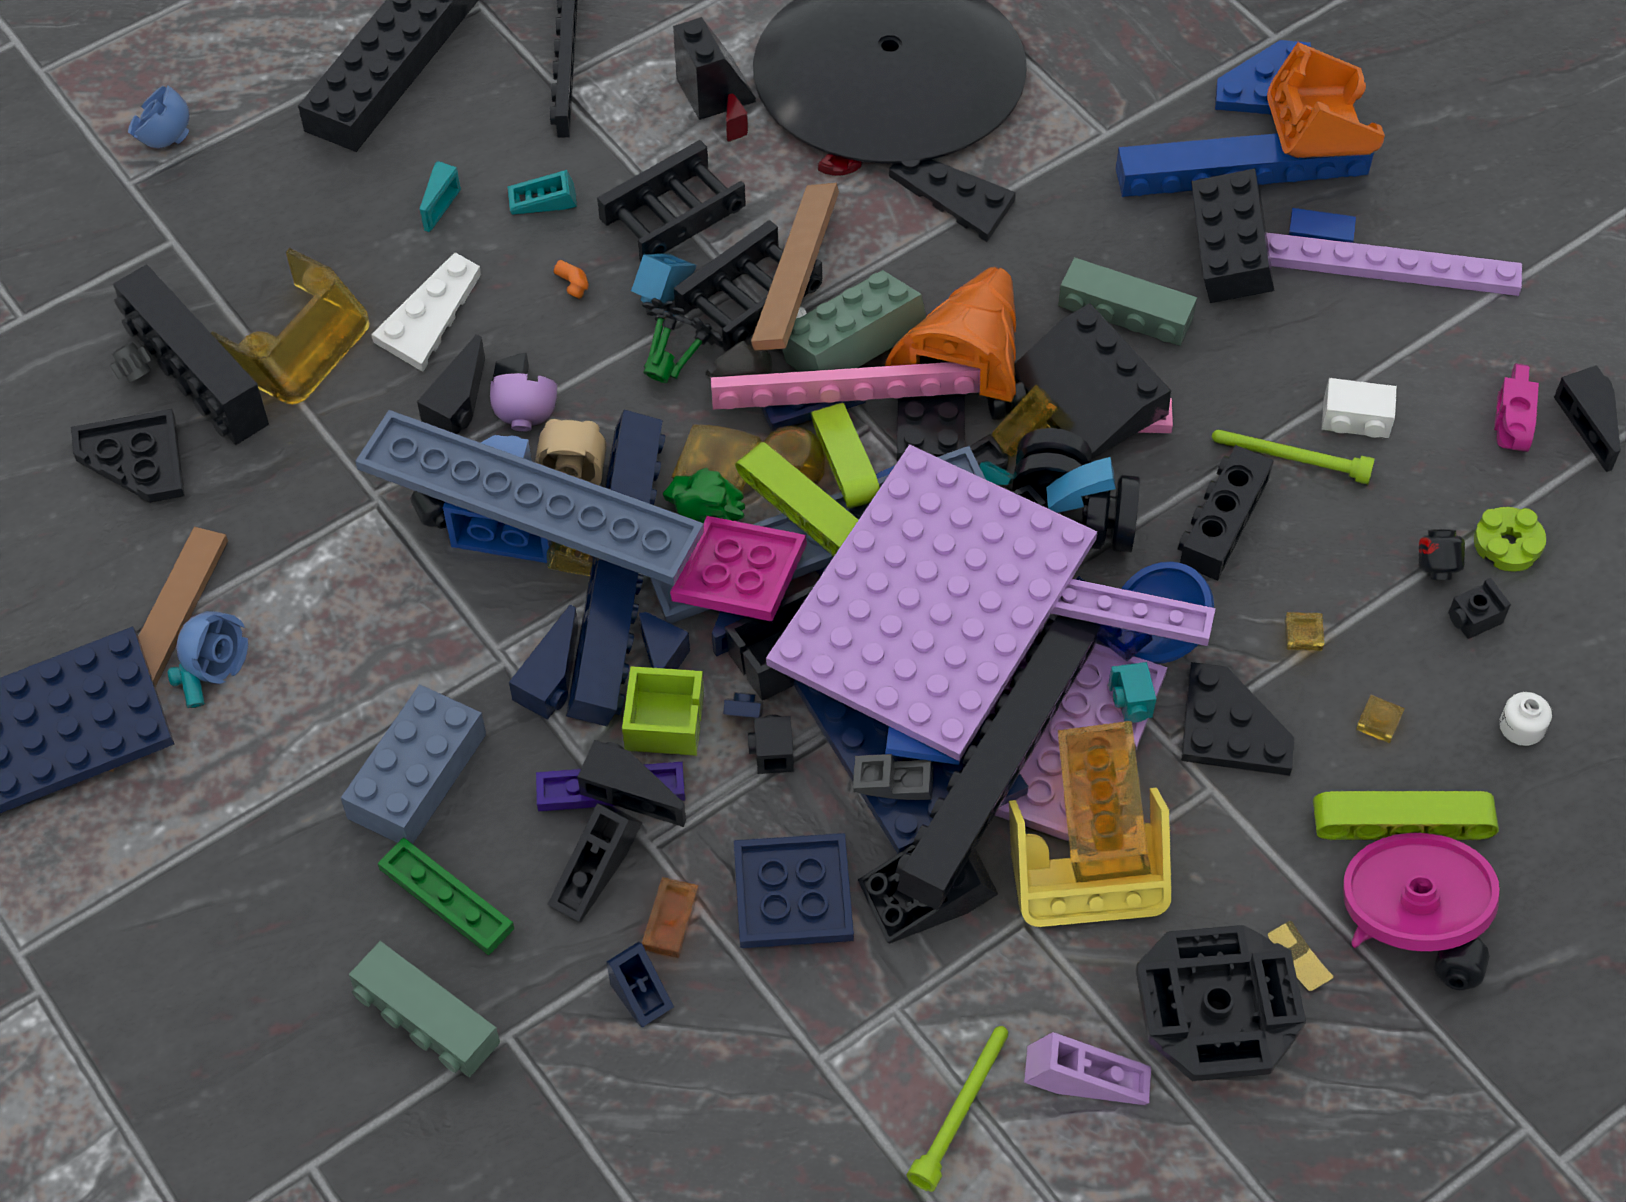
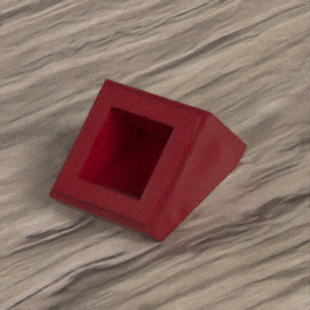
M733 93L728 95L726 115L727 141L731 142L746 136L748 133L747 112Z

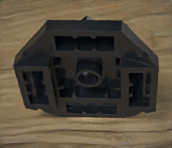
M1244 925L1168 931L1136 965L1135 971L1148 1042L1191 1081L1269 1075L1306 1024L1291 950L1279 943L1274 944L1262 934ZM1218 1001L1225 1006V1009H1215L1208 1002Z

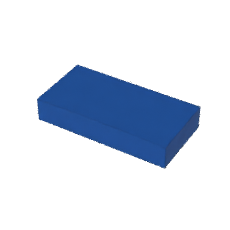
M1292 208L1288 235L1353 243L1356 217Z

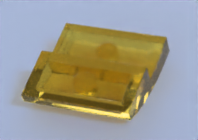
M693 424L672 478L674 479L675 476H691L700 469L708 468L709 471L720 472L722 477L742 492L746 482L738 474L735 463L762 441L760 437L740 430Z

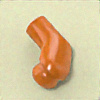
M559 260L556 263L554 274L571 282L566 289L567 293L578 299L582 298L585 289L588 290L589 287L585 272L563 260Z

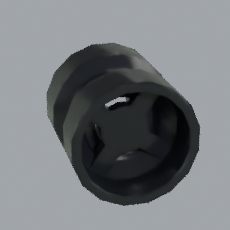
M1021 381L1015 382L1016 394L1012 402L987 397L990 415L993 420L1002 419L1006 414L1011 413L1016 416L1027 414V396Z

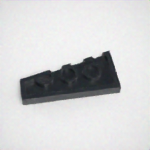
M920 159L901 161V163L892 164L889 168L890 178L918 197L924 196L932 201V206L943 212L945 210L956 217L957 223L966 229L970 227L978 232V237L985 242L989 241L1015 201L1016 192L932 159L920 161Z

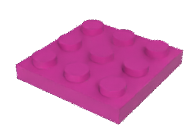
M707 516L704 521V533L670 591L671 599L678 603L773 621L806 548V535Z

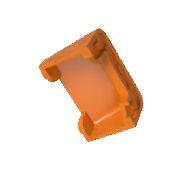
M1297 42L1273 78L1267 93L1269 107L1285 154L1295 158L1370 155L1382 146L1385 134L1381 125L1370 123L1367 126L1359 123L1353 106L1354 102L1362 97L1366 88L1361 68Z

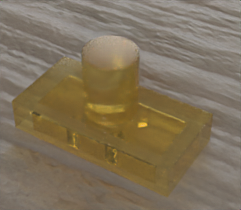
M1035 385L991 434L1003 451L1014 457L1017 454L1018 442L1025 434L1037 429L1051 428L1045 422L1056 412L1058 407L1045 390Z

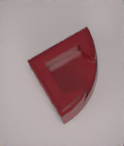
M827 154L818 163V171L834 176L847 175L862 167L861 161L845 159L831 154Z

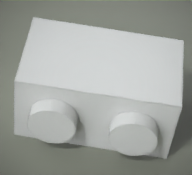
M1329 378L1323 401L1322 430L1367 435L1374 438H1389L1395 420L1397 386Z

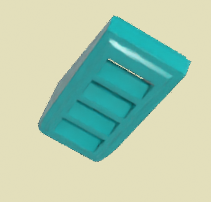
M437 161L433 167L420 206L423 228L428 232L434 228L461 190L457 167Z
M567 170L507 186L509 207L512 215L565 210L577 207L575 185ZM538 193V197L533 198V194ZM525 194L526 200L521 202L520 195Z

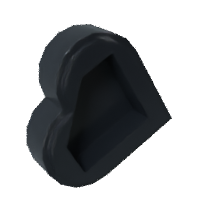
M991 434L970 446L979 466L981 462L989 461L1004 470L1007 469L1009 454Z

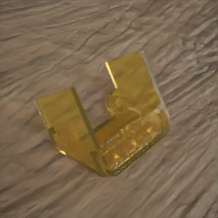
M289 248L286 251L294 285L314 295V297L277 337L267 332L257 331L247 335L237 344L214 331L211 334L257 383L259 390L285 403L297 404L304 401L363 336L369 328L370 321L367 310L330 267Z

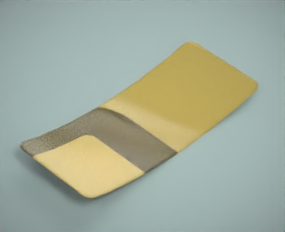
M1288 921L1268 933L1270 941L1274 944L1279 943L1291 950L1296 976L1308 991H1313L1333 979V975L1313 953L1292 921Z

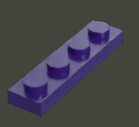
M683 761L643 764L679 799L685 801ZM581 769L536 772L538 811L596 807L597 803L610 806L615 805L580 795L577 776Z

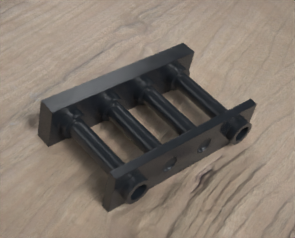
M698 140L597 197L599 219L606 226L621 220L638 237L639 259L641 262L644 254H664L730 214L737 213L746 206L745 184L740 181L727 188L708 169L707 146L701 140ZM694 176H698L716 195L702 203L683 183ZM668 191H673L691 210L676 218L657 197ZM643 205H647L665 225L650 233L631 212Z
M768 220L674 287L675 307L684 310L683 316L693 309L699 308L722 328L723 350L727 353L736 346L743 345L754 334L767 298L766 296L757 303L732 281L742 274H747L769 292L773 279L755 264L765 257H771L779 264L783 250L779 248L778 226ZM819 259L815 261L804 297L809 293L815 292L822 284V262ZM718 291H723L745 309L746 312L732 320L710 302L708 298Z

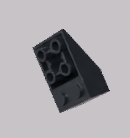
M911 845L858 879L887 943H893L968 914L998 895L976 849H974L938 911L897 890L900 875L896 873L897 866L905 852L912 854L916 847L914 845Z

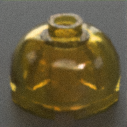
M792 425L780 427L771 432L763 441L816 485L823 478L825 455L822 444L809 430Z

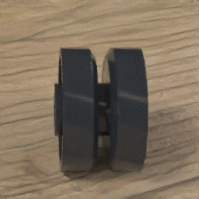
M1037 429L1025 434L1018 442L1012 490L1015 491L1030 484L1046 502V508H1048L1046 487L1064 474L1091 462L1092 450L1088 442L1079 435L1064 429Z
M1122 475L1117 481L1115 496H1110L1111 490L1084 496L1082 525L1097 531V538L1091 549H1101L1105 544L1107 529H1112L1111 546L1113 550L1132 552L1138 513L1140 477Z

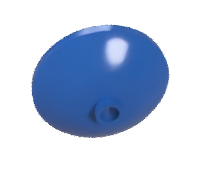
M1160 562L1147 566L1135 573L1121 588L1214 608L1213 594L1207 581L1192 567L1178 562ZM1113 627L1118 643L1127 653L1156 664L1177 660L1191 652L1198 645Z

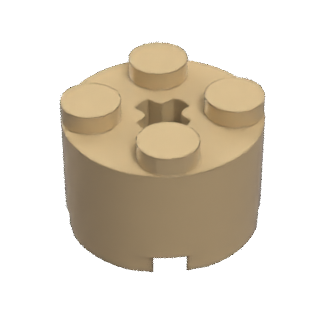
M551 419L546 422L545 428L540 433L535 463L600 485L607 447L606 441L599 432L600 428L595 422Z

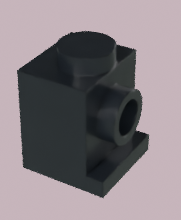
M1489 578L1484 581L1483 585L1454 597L1448 613L1453 625L1461 629L1467 639H1470L1503 624L1511 604L1494 581Z

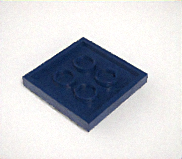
M845 833L734 840L740 948L854 941Z

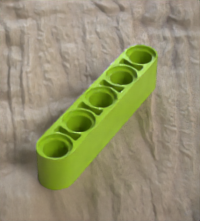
M844 403L812 411L811 417L818 440L847 508L851 509L870 503L880 489V486Z
M760 442L735 463L738 474L749 486L832 556H835L858 522L855 516L765 442Z
M1330 791L1320 793L1313 798L1316 833L1322 839L1380 840L1397 834L1429 833L1455 840H1481L1491 838L1499 832L1494 796L1484 791Z

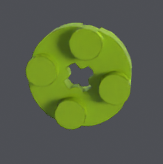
M1514 507L1488 509L1483 513L1474 532V546L1477 553L1483 559L1486 556L1489 560L1495 562L1494 567L1504 571H1522L1531 567L1534 561L1540 558L1546 545L1545 530L1537 520V514L1531 509H1518ZM1505 534L1512 535L1516 538L1514 544H1511L1508 539L1501 536H1505Z

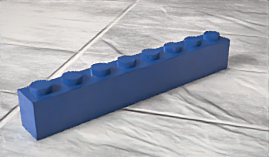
M1278 133L1118 147L1116 173L1122 197L1193 191L1192 181L1254 168L1259 185L1368 175L1374 152L1370 155L1295 158L1283 152Z

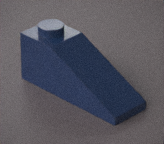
M572 605L567 607L509 681L512 701L547 720L555 710H560L564 706L568 698L579 627L576 607Z

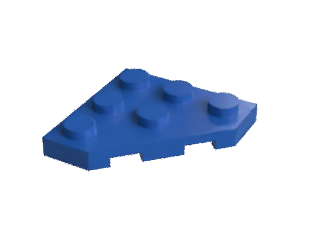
M1279 40L1219 77L1216 84L1215 110L1272 114L1267 100L1269 86L1299 41ZM1299 42L1311 47V42Z

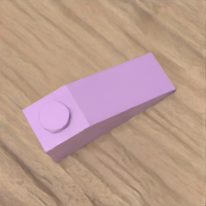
M1054 1032L1027 1046L1024 1083L1062 1095L1138 1105L1149 1103L1151 1066Z

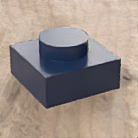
M734 692V699L727 698L724 700L723 714L760 718L763 714L764 702L755 701L756 694Z

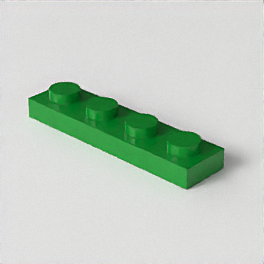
M404 837L378 862L380 871L487 955H490L515 929L510 919Z

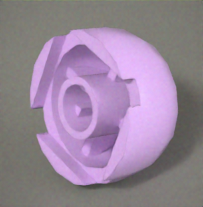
M517 373L499 375L494 377V382L491 381L490 402L494 414L503 422L511 424V429L515 431H530L532 426L539 425L549 419L554 411L557 398V384L551 379L538 376V382L527 380V374Z

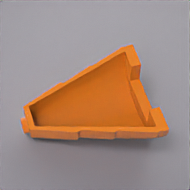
M990 267L955 290L946 301L936 307L923 321L913 327L895 344L886 360L885 366L920 364V355L979 368L981 369L979 395L1012 402L1016 394L1014 361L1016 360L1014 339L1016 313L1013 280L1010 274L1004 269Z

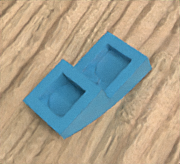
M1111 457L1082 465L1052 482L1046 487L1048 509L1058 513L1084 507L1083 496L1116 489Z

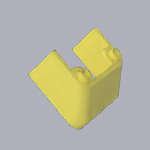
M1149 788L1150 823L1136 824L1125 831L1122 837V853L1049 860V849L1045 840L1036 834H1026L1025 821L1017 801H1009L1011 857L1020 911L1028 924L1035 927L1153 917L1164 913L1171 903L1169 809L1157 788Z

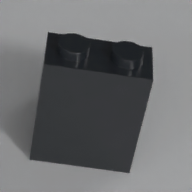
M702 17L673 26L676 78L699 120L727 112L728 95L732 93L737 97L742 106L756 102V97L733 57Z

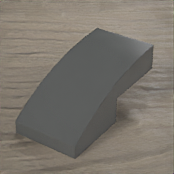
M892 754L855 756L853 790L857 793L883 798L932 800L934 766L932 761L928 760L894 761Z

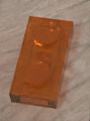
M662 877L642 940L645 951L675 958L680 957L698 897V885Z

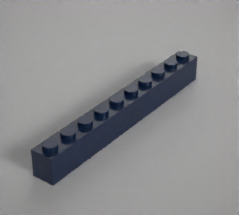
M623 410L614 431L605 488L654 505L657 490L652 489L653 481H657L661 469V462L656 461L657 454H661L666 437L664 434H661L663 420ZM594 556L566 716L608 726L614 714L620 715L624 704L625 695L620 693L621 684H625L629 672V664L624 663L625 655L630 653L634 641V634L629 633L630 624H634L637 618L639 604L634 603L635 595L640 593L643 575Z

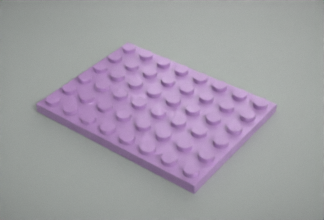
M909 444L766 657L767 666L960 761L1097 538V531Z

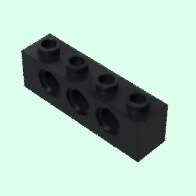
M1235 445L1230 457L1223 456L1217 470V475H1220L1217 482L1210 481L1204 495V499L1207 500L1204 507L1197 506L1191 520V525H1194L1191 532L1184 531L1177 548V550L1182 551L1180 563L1192 567L1202 575L1217 581L1219 580L1269 481L1274 462L1273 459Z

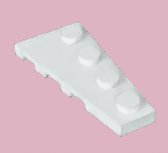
M455 252L371 334L373 343L424 372L428 365L429 356L432 351L436 352L442 342V334L447 326L450 327L456 318L455 313L457 309L465 303L480 278V266Z

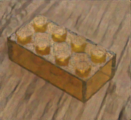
M1132 721L1058 730L1070 856L1076 883L1152 874Z

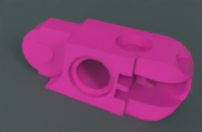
M1515 363L1511 377L1504 378L1501 390L1498 391L1494 430H1497V444L1502 448L1528 452L1532 444L1536 426L1539 383L1529 381V365Z

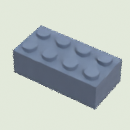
M419 684L341 796L347 819L397 843L404 837L413 844L486 736L482 712Z

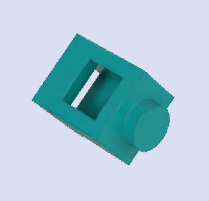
M1147 662L1112 666L1108 687L1109 691H1113L1115 707L1122 710L1124 721L1136 723L1152 718L1156 704V695Z

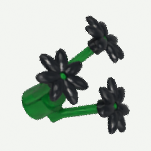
M653 298L651 302L642 303L644 308L649 309L647 315L655 316L657 321L649 357L644 366L643 373L655 381L668 383L670 377L678 378L683 366L701 344L705 345L708 342L710 345H713L715 343L722 348V336L715 331H711V325H704L698 317L690 320L679 315L683 314L684 310L679 307H673L674 303L672 301H666L663 304L659 299ZM677 321L693 326L697 330L694 336L695 341L675 364L673 362L675 357L664 350L671 329L674 330Z

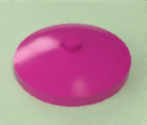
M1404 833L1377 840L1367 845L1353 857L1344 875V902L1352 920L1371 937L1401 949L1441 951L1466 944L1484 933L1491 925L1499 906V881L1490 863L1470 846L1441 835Z

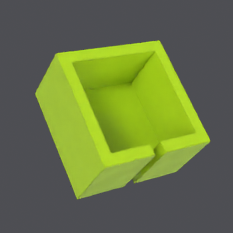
M630 666L622 724L624 749L636 752L697 756L704 700L703 671Z

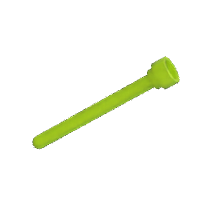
M1215 430L1212 433V440L1216 443L1233 447L1237 445L1250 451L1349 473V477L1355 478V482L1367 485L1369 484L1375 458L1362 455L1361 458L1354 457L1353 460L1223 430Z
M997 1026L993 1030L927 1154L921 1155L920 1159L913 1161L906 1176L915 1186L929 1192L936 1189L942 1178V1173L940 1172L942 1165L940 1162L1008 1037V1030L1004 1026Z

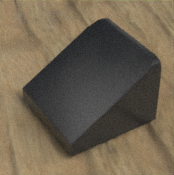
M519 353L496 361L492 381L494 382V377L504 374H528L527 353Z

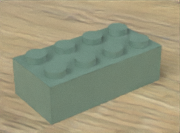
M884 270L872 274L865 281L846 289L842 294L826 303L820 304L816 309L804 316L796 318L787 346L783 349L785 361L799 372L858 368L894 347L906 333L926 318L922 294Z

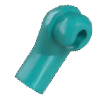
M179 664V667L168 669L170 684L172 686L183 685L187 708L203 706L205 702L200 679L186 671L181 664Z

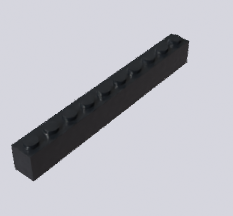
M1057 615L1055 620L1050 618L1047 620L1040 636L1043 639L1040 645L1033 643L1025 660L1028 663L1026 668L1022 669L1019 667L1011 681L1010 687L1013 688L1010 694L1004 692L1001 695L994 711L997 713L994 720L988 718L985 721L979 734V738L982 740L978 746L972 744L969 747L963 760V764L966 765L963 771L959 772L956 770L953 773L946 789L949 791V794L945 799L939 797L930 814V818L933 819L930 825L926 826L923 824L920 827L913 842V845L916 846L912 854L905 852L896 869V873L900 875L898 891L937 911L939 910L1093 651L1101 626L1093 622Z

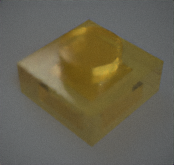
M1287 612L1285 617L1287 650L1322 651L1325 643L1322 613Z
M1370 695L1356 730L1390 743L1405 708Z

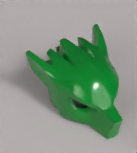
M708 468L700 469L691 476H675L662 494L666 501L675 505L679 515L704 523L707 516L738 521L745 516L742 512L745 509V503L741 502L744 494L722 477L720 472L709 471Z

